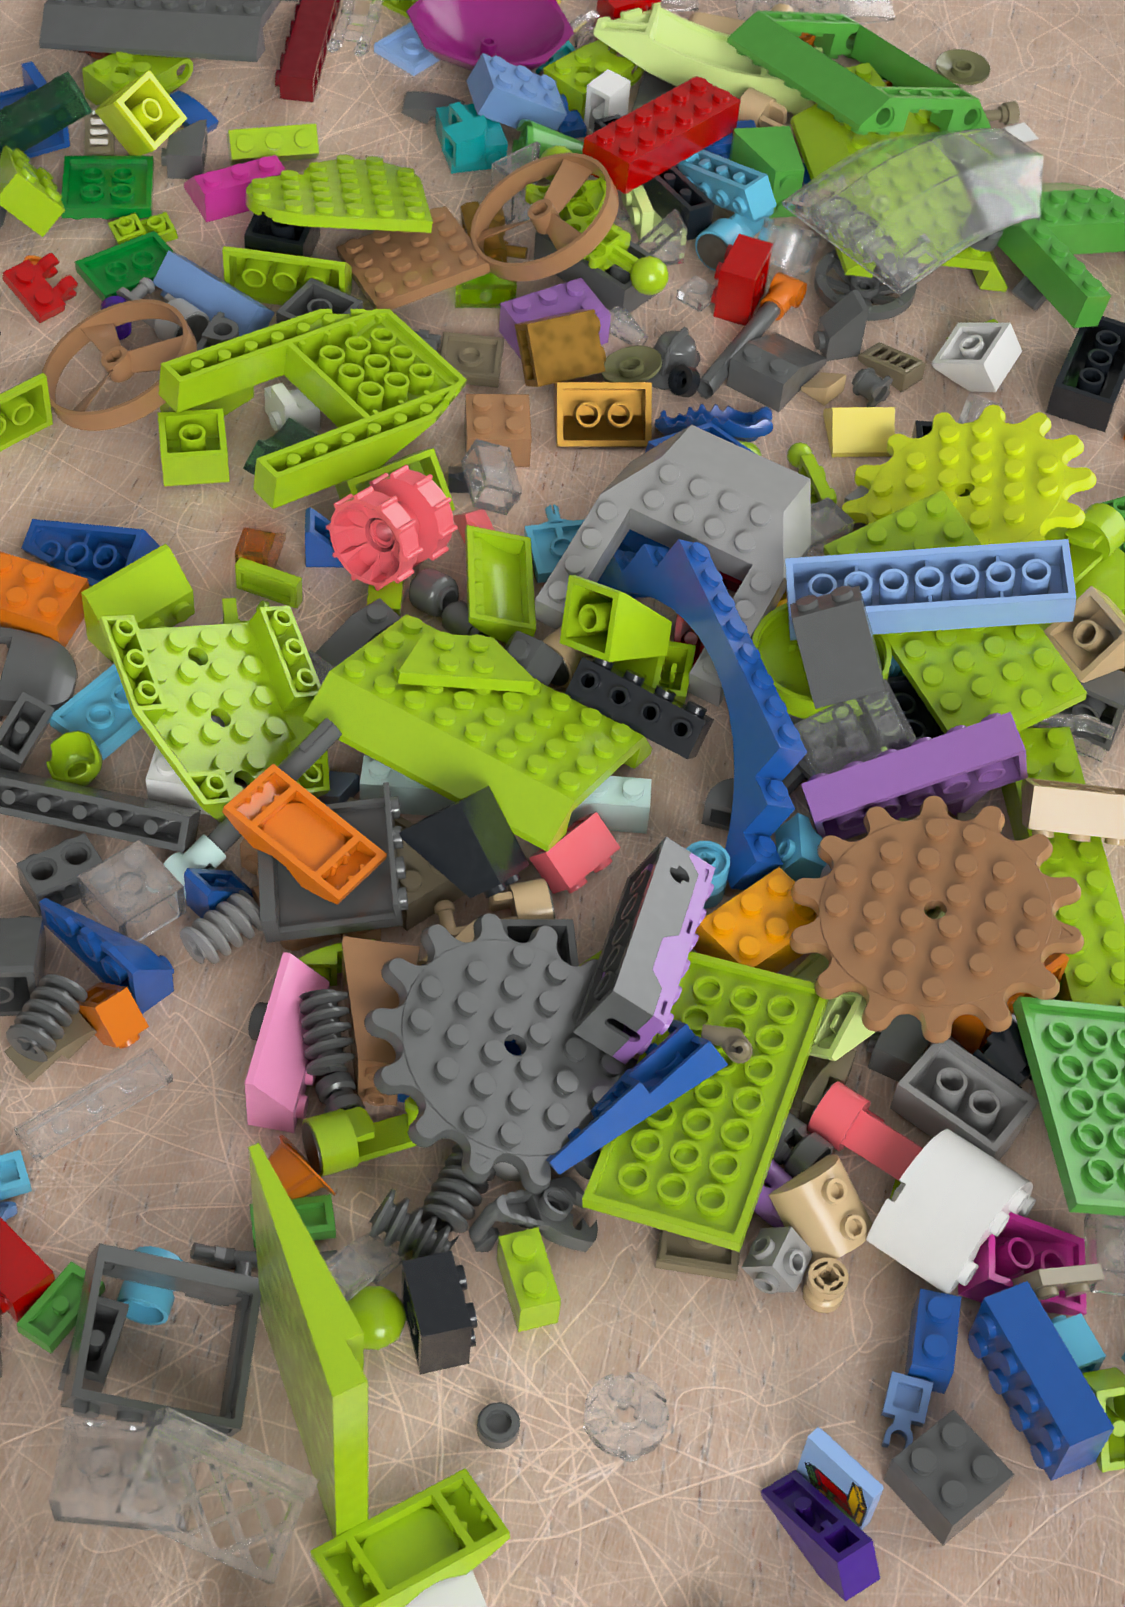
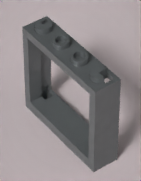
M99 1243L88 1255L61 1407L71 1408L74 1415L84 1418H97L99 1414L116 1417L115 1421L125 1426H141L142 1422L158 1425V1430L166 1434L180 1435L184 1431L199 1433L202 1440L213 1443H222L226 1439H230L242 1429L261 1300L258 1278ZM102 1275L236 1304L220 1416L82 1389Z

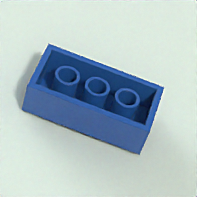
M1026 1281L985 1297L968 1334L969 1346L974 1356L978 1359L981 1358L986 1366L993 1390L998 1395H1002L1007 1403L1014 1427L1019 1432H1023L1028 1440L1035 1464L1040 1469H1044L1050 1481H1053L1095 1463L1114 1430V1426L1030 1284Z

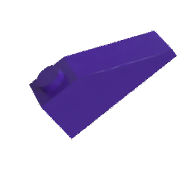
M798 1471L790 1472L761 1490L762 1498L815 1572L845 1602L881 1579L873 1540Z

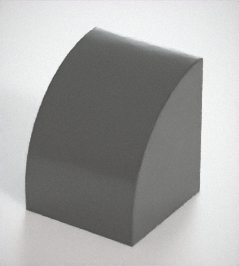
M734 778L723 780L710 790L705 801L701 824L729 831Z

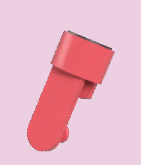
M839 1081L832 1084L813 1110L807 1124V1131L818 1133L831 1143L837 1151H841L846 1146L899 1180L923 1147L886 1125L883 1118L870 1111L871 1101Z

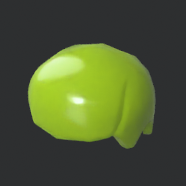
M79 730L67 732L55 739L50 745L52 757L46 764L52 779L86 786L99 774L103 758L98 746L89 733Z
M365 1286L351 1295L347 1303L363 1330L364 1349L380 1350L400 1338L407 1318L404 1305L396 1293L383 1286Z

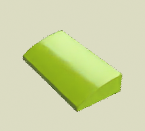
M467 525L465 528L468 622L484 634L505 643L516 631L534 637L536 617L531 538Z

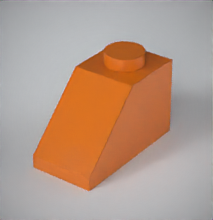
M99 982L86 990L88 997L85 1002H77L80 1006L79 1012L97 1031L95 1036L103 1045L119 1047L120 1049L126 1048L140 1039L139 1033L149 1027L129 989L125 986Z

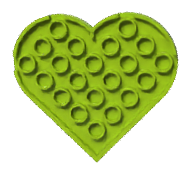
M338 155L337 160L310 163L309 167L305 169L304 175H299L296 171L284 170L281 171V175L252 179V183L246 188V206L250 211L258 216L262 215L263 211L267 217L272 218V221L306 227L432 233L430 210L421 179L415 174V170L384 163L382 158L376 156L366 157V160L354 159L350 155Z

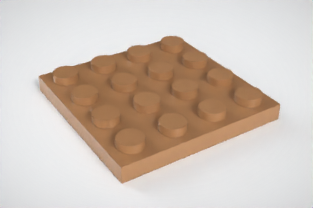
M446 206L430 210L432 233L375 230L372 234L358 239H350L345 244L336 247L341 262H346L352 266V278L373 309L393 310L491 272L488 262L477 254L471 238Z

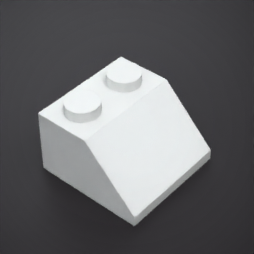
M958 323L931 364L934 369L969 392H996L1021 354L1022 349L1011 323Z

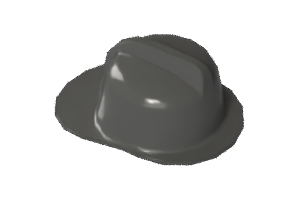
M683 327L680 331H667L659 336L653 348L662 357V367L654 377L645 382H652V387L666 390L669 389L668 378L674 367L684 364L696 368L701 360L700 353L697 351L695 340L688 333V328Z

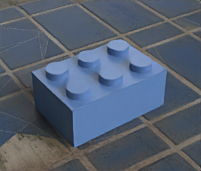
M482 53L466 80L477 114L480 116L484 115L488 119L517 129L522 119H528L557 131L567 116L556 82L547 75L540 76L521 65L509 64L501 57H491Z

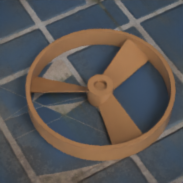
M561 153L534 160L502 179L483 199L472 221L471 240L477 254L488 262L491 273L499 278L509 281H532L555 275L573 266L590 254L608 234L618 212L619 197L617 189L606 168L598 160L590 156L578 153ZM594 174L606 181V195L596 218L583 233H580L562 220L559 213L590 175ZM555 175L544 198L530 206L528 210L529 220L488 229L494 216L502 206L515 194L524 189L526 185ZM526 222H532L538 233L548 234L557 249L556 252L537 260L522 263H504L485 255L484 239Z
M149 299L132 300L100 310L73 327L53 348L42 370V373L47 376L51 408L63 423L75 429L102 431L135 422L166 403L158 395V380L146 391L129 401L103 410L84 412L109 377L114 382H124L135 373L160 371L161 363L196 352L197 343L195 336L183 315L175 307L162 301ZM162 319L183 328V335L127 351L126 348L120 345L115 327L136 320ZM92 341L103 354L101 364L108 374L73 410L63 408L56 404L55 399L58 380L74 355Z

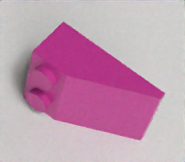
M1010 1212L1008 1214L1010 1215L1009 1221L997 1237L991 1234L980 1246L974 1259L978 1269L966 1286H963L961 1283L958 1284V1295L982 1303L985 1297L1013 1287L1012 1279L1035 1270L1085 1265V1239ZM1059 1291V1295L1056 1297L1039 1300L1047 1313L1073 1316L1080 1313L1083 1316L1087 1314L1086 1294L1066 1297L1064 1291Z

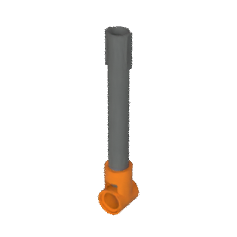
M778 272L773 277L768 293L760 302L759 310L700 378V385L697 390L700 397L708 399L717 391L728 377L731 357L747 341L762 337L773 322L780 320L791 306L798 308L801 305L807 291L806 282Z

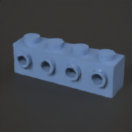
M169 250L153 280L155 286L162 289L161 296L164 297L169 293L174 298L187 300L203 311L210 321L218 312L225 313V318L234 321L238 325L239 336L268 327L275 314L271 309L193 261Z

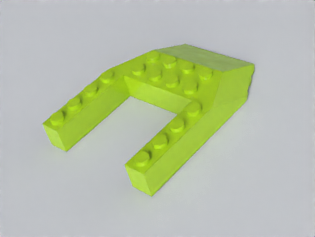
M318 309L161 363L158 395L176 413L284 375L338 428L256 459L253 490L272 509H275L381 467L438 420L464 388L467 379L390 309H350V314H333L332 309Z

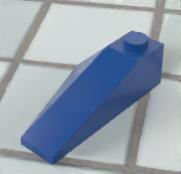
M32 519L21 549L59 570L87 578L89 586H93L157 549L160 545L144 529Z

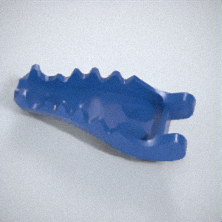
M700 404L697 411L689 407L686 415L678 413L674 418L668 417L666 410H662L660 417L655 419V427L664 436L680 432L690 425L699 426L712 422L734 439L752 442L756 441L758 437L772 432V411L768 407H762L754 412H741L730 406L721 410L717 404L712 407L711 411H707L704 404Z

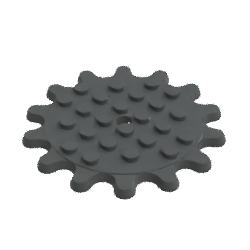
M491 913L481 915L475 920L473 924L474 939L472 942L457 940L441 925L429 926L421 934V943L428 955L425 965L418 966L404 959L395 958L387 961L382 967L381 974L384 981L398 993V1007L394 1009H374L365 1016L364 1026L367 1032L374 1037L390 1042L396 1052L393 1063L383 1066L376 1071L373 1078L374 1085L382 1094H406L416 1102L418 1115L408 1129L409 1138L415 1145L426 1148L443 1138L451 1139L460 1145L463 1151L461 1170L465 1178L470 1182L483 1183L489 1178L494 1165L506 1162L518 1170L523 1187L528 1192L537 1195L543 1194L551 1184L550 1165L546 1159L550 1155L556 1154L570 1141L568 1135L574 1128L583 1130L593 1120L594 1116L590 1110L628 1069L636 1066L638 1060L632 1057L626 1064H623L573 1033L598 959L588 960L581 966L569 965L560 958L557 952L558 935L552 927H538L533 930L527 943H520L507 936L501 920L498 916ZM515 1039V1044L520 1048L522 1055L516 1056L509 1053L504 1045L505 1042ZM598 1149L574 1165V1168L582 1177L586 1179L591 1178L601 1153Z

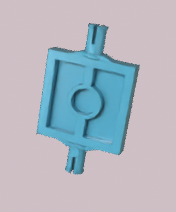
M551 505L545 508L548 518L547 522L539 525L525 526L524 536L531 538L532 566L537 583L548 580L585 520L572 521L561 519L557 505H553V510Z

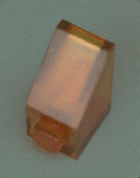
M244 527L235 549V564L242 557L275 568L286 539V533L255 527Z

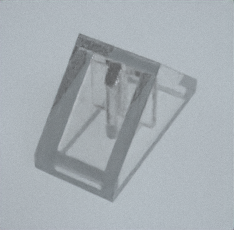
M674 209L636 243L647 252L660 258L665 262L666 266L683 264L688 230L679 211Z

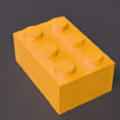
M778 867L704 917L696 929L695 933L699 935V938L693 949L700 954L778 973L803 955L793 951L790 946V936L793 931L800 926L813 922L817 915L810 907L799 905L793 901L791 889L795 881Z

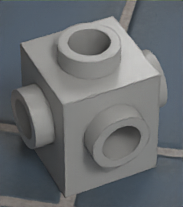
M792 1227L761 1228L756 1240L750 1247V1252L742 1268L754 1280L755 1286L764 1293L795 1292L802 1281L804 1272L813 1254L810 1247Z

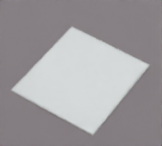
M1025 122L1003 127L1012 138L1017 140L1018 144L1039 139Z

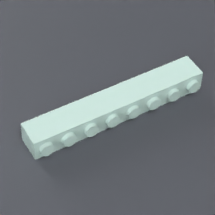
M364 755L360 779V800L384 797L383 783L389 782L391 797H399L401 814L429 816L455 803L377 760ZM610 776L572 811L568 827L577 819L597 812L609 831L647 834L652 779Z

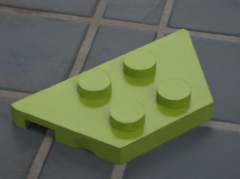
M424 632L400 667L397 683L533 693L535 679L493 637H485L479 634L469 636L455 635L447 632Z

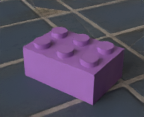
M578 278L502 302L500 304L499 332L521 359L515 324L581 309H595V314L598 316L601 325L599 337L602 345L608 343L611 314L582 278Z

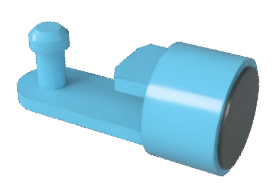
M774 208L769 210L764 217L754 221L737 213H734L729 218L716 220L700 233L696 239L695 248L699 259L706 267L716 271L718 263H724L727 246L729 244L733 245L739 234L754 238L753 236L763 229L765 218L770 217L774 213Z

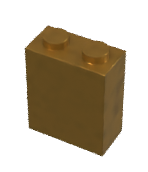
M581 309L515 324L526 386L540 387L605 372L606 354L600 343L599 332L601 325L598 316L595 314V309Z

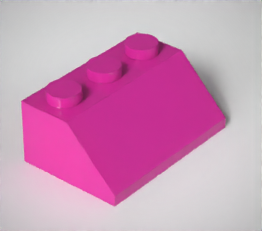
M276 155L266 156L261 159L193 176L184 182V189L207 223L250 211L246 206V188L252 183V179L281 175V171L286 169Z

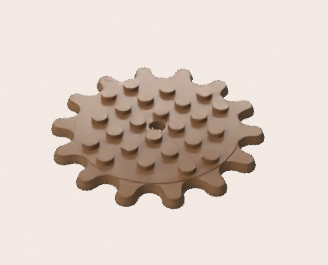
M938 796L927 797L920 806V815L909 821L896 820L884 808L879 806L872 807L867 811L863 819L867 836L853 842L842 840L833 835L824 837L818 845L817 853L829 865L830 873L822 878L798 879L791 889L793 901L799 905L810 907L817 915L813 922L800 926L793 931L790 936L792 950L799 954L818 953L825 956L829 962V967L815 981L814 985L817 995L824 999H834L847 992H856L862 995L866 1001V1007L862 1013V1023L870 1031L877 1032L886 1029L892 1020L899 1015L910 1014L915 1016L922 1025L924 1038L936 1044L943 1043L949 1039L953 1021L961 1015L970 1014L976 1016L988 1030L993 1032L1007 1030L1012 1024V1015L1007 1006L1008 999L1012 995L1021 992L1029 993L1041 1000H1049L1057 996L1060 984L1055 975L1045 968L1044 962L1046 958L1055 953H1078L1084 946V937L1079 929L1064 924L1055 917L1059 908L1076 903L1080 899L1081 888L1079 884L1071 877L1056 878L1043 874L1040 871V866L1053 852L1049 839L1042 834H1035L1020 841L1004 837L1001 831L1005 824V816L998 807L993 805L984 807L976 817L967 821L956 820L950 817L946 803ZM936 906H939V909L945 913L942 918L932 919L925 915L927 911L936 909Z

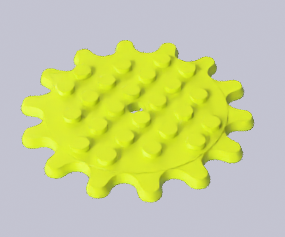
M990 405L983 410L977 420L960 424L955 422L949 413L942 412L934 416L932 431L921 438H909L903 434L890 436L886 447L887 452L892 458L881 465H862L856 469L854 476L855 484L859 487L861 485L866 487L869 492L861 498L845 502L842 506L841 518L846 523L859 522L868 525L943 490L982 545L1047 541L1045 535L1051 529L1056 527L1075 528L1083 524L1085 521L1084 511L1078 505L1069 503L1067 500L1074 493L1091 489L1097 480L1095 474L1087 467L1074 468L1067 466L1071 459L1084 451V444L1078 436L1067 435L1058 439L1044 438L1052 426L1050 419L1044 413H1034L1020 423L1010 424L1005 423L1006 414L1000 406ZM965 489H968V491L971 492L968 496H960L965 493Z

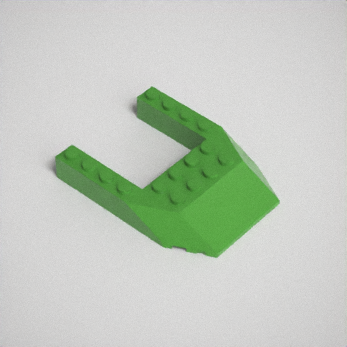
M1066 182L974 186L972 193L975 200H977L980 194L992 193L1007 200L1013 208V215L1007 227L1003 230V235L997 244L1073 328L1098 326L1111 298V294L1073 254L1125 252V199L1106 188Z

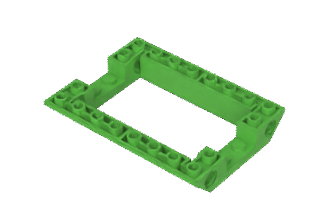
M757 10L728 37L727 43L736 48L738 54L752 59L754 65L767 69L770 76L780 78L784 81L785 86L801 92L800 96L817 103V108L832 113L835 120L851 126V131L854 133L867 135L868 132H877L882 135H890V132H903L909 112L918 113L919 110L932 112L929 121L937 125L940 132L947 135H955L956 132H963L968 135H976L977 132H990V123L978 98L845 14ZM802 33L816 36L813 45L823 48V53L797 36H802ZM844 55L848 58L856 59L860 64L870 63L883 80H888L892 83V87L872 86L833 59Z

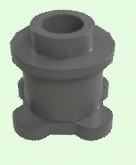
M871 367L865 370L862 369L857 372L852 380V385H854L853 393L868 399L867 407H876L877 404L885 401L889 396V389L893 379L890 376H886L884 379L880 378Z

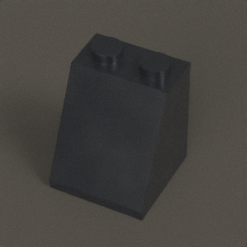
M489 786L427 816L399 832L401 838L470 899L481 893H484L485 897L489 898L506 889V886L521 879L518 872L529 866Z

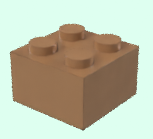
M465 394L466 466L530 467L532 435L529 394Z

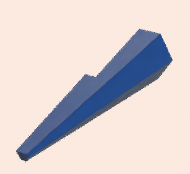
M673 1020L667 1029L669 1032L667 1038L659 1045L655 1043L649 1045L645 1051L647 1056L632 1069H628L590 1110L594 1116L593 1120L583 1130L574 1128L568 1135L570 1141L556 1154L550 1155L546 1161L560 1175L728 1065L709 1040L696 1036L686 1023Z

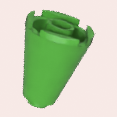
M522 119L516 131H521L519 140H513L511 168L512 171H515L525 164L540 159L541 155L548 148L555 145L565 146L572 153L582 154L584 142L534 121Z

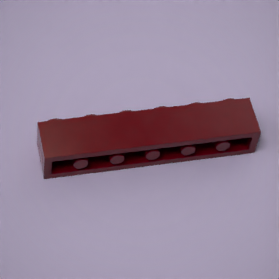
M299 0V4L296 3L295 20H291L290 36H286L285 53H281L280 69H277L275 74V86L280 87V99L314 103L341 0Z

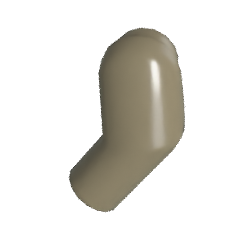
M703 1024L701 1038L709 1040L713 1045L721 1046L733 1062L745 1063L751 1058L753 1053L751 1043L740 1029Z

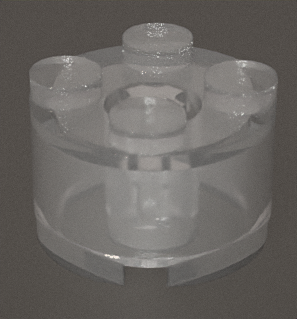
M765 218L758 239L773 243L770 267L771 264L782 267L781 272L792 277H798L799 274L805 275V273L810 272L821 236H813V231L785 221L782 222L781 227L773 225L775 219Z

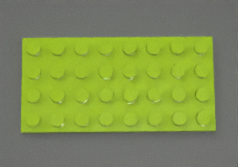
M941 490L824 545V555L982 544L945 492ZM1039 624L886 634L891 645L893 658L944 734L955 726H970L981 722L984 717L990 714L1000 713L1002 715L1011 712L1018 732L1086 700V690Z
M691 951L687 957L691 962L690 966L679 983V986L682 987V992L670 1011L674 1015L673 1020L686 1023L698 1037H701L703 1024L738 1028L751 1043L752 1056L745 1063H735L727 1056L721 1046L713 1045L728 1065L604 1145L582 1197V1205L587 1209L740 1252L829 999H824L817 995L814 982ZM668 1030L662 1035L657 1033L650 1044L655 1043L659 1045L669 1035ZM645 1052L640 1055L637 1064L647 1056Z

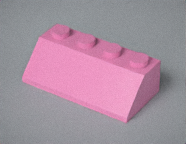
M283 952L245 1080V1096L248 1125L294 1133L298 1118L305 1119L309 1103V1096L305 1095L307 1085L314 1086L316 1076L309 1075L306 1071V1066L312 1061L305 1058L304 1051L310 1046L303 1042V1035L307 1030L302 1028L301 1020L306 1015L300 1012L299 1005L304 1000L299 998V996L313 990L330 989V982L291 953Z

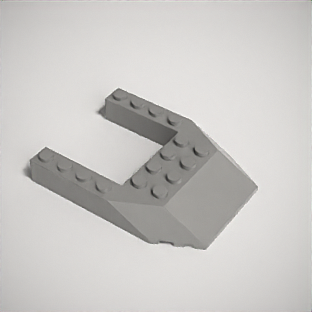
M688 426L632 460L600 494L536 597V620L554 629L562 627L569 575H576L597 583L629 529L669 548H672L678 539L699 542L705 545L710 551V557L717 570L742 581L733 600L752 639L755 629L761 620L776 608L786 590L785 558L805 557L811 547L810 478L696 426ZM704 647L689 673L688 693L719 707L725 695L714 663Z

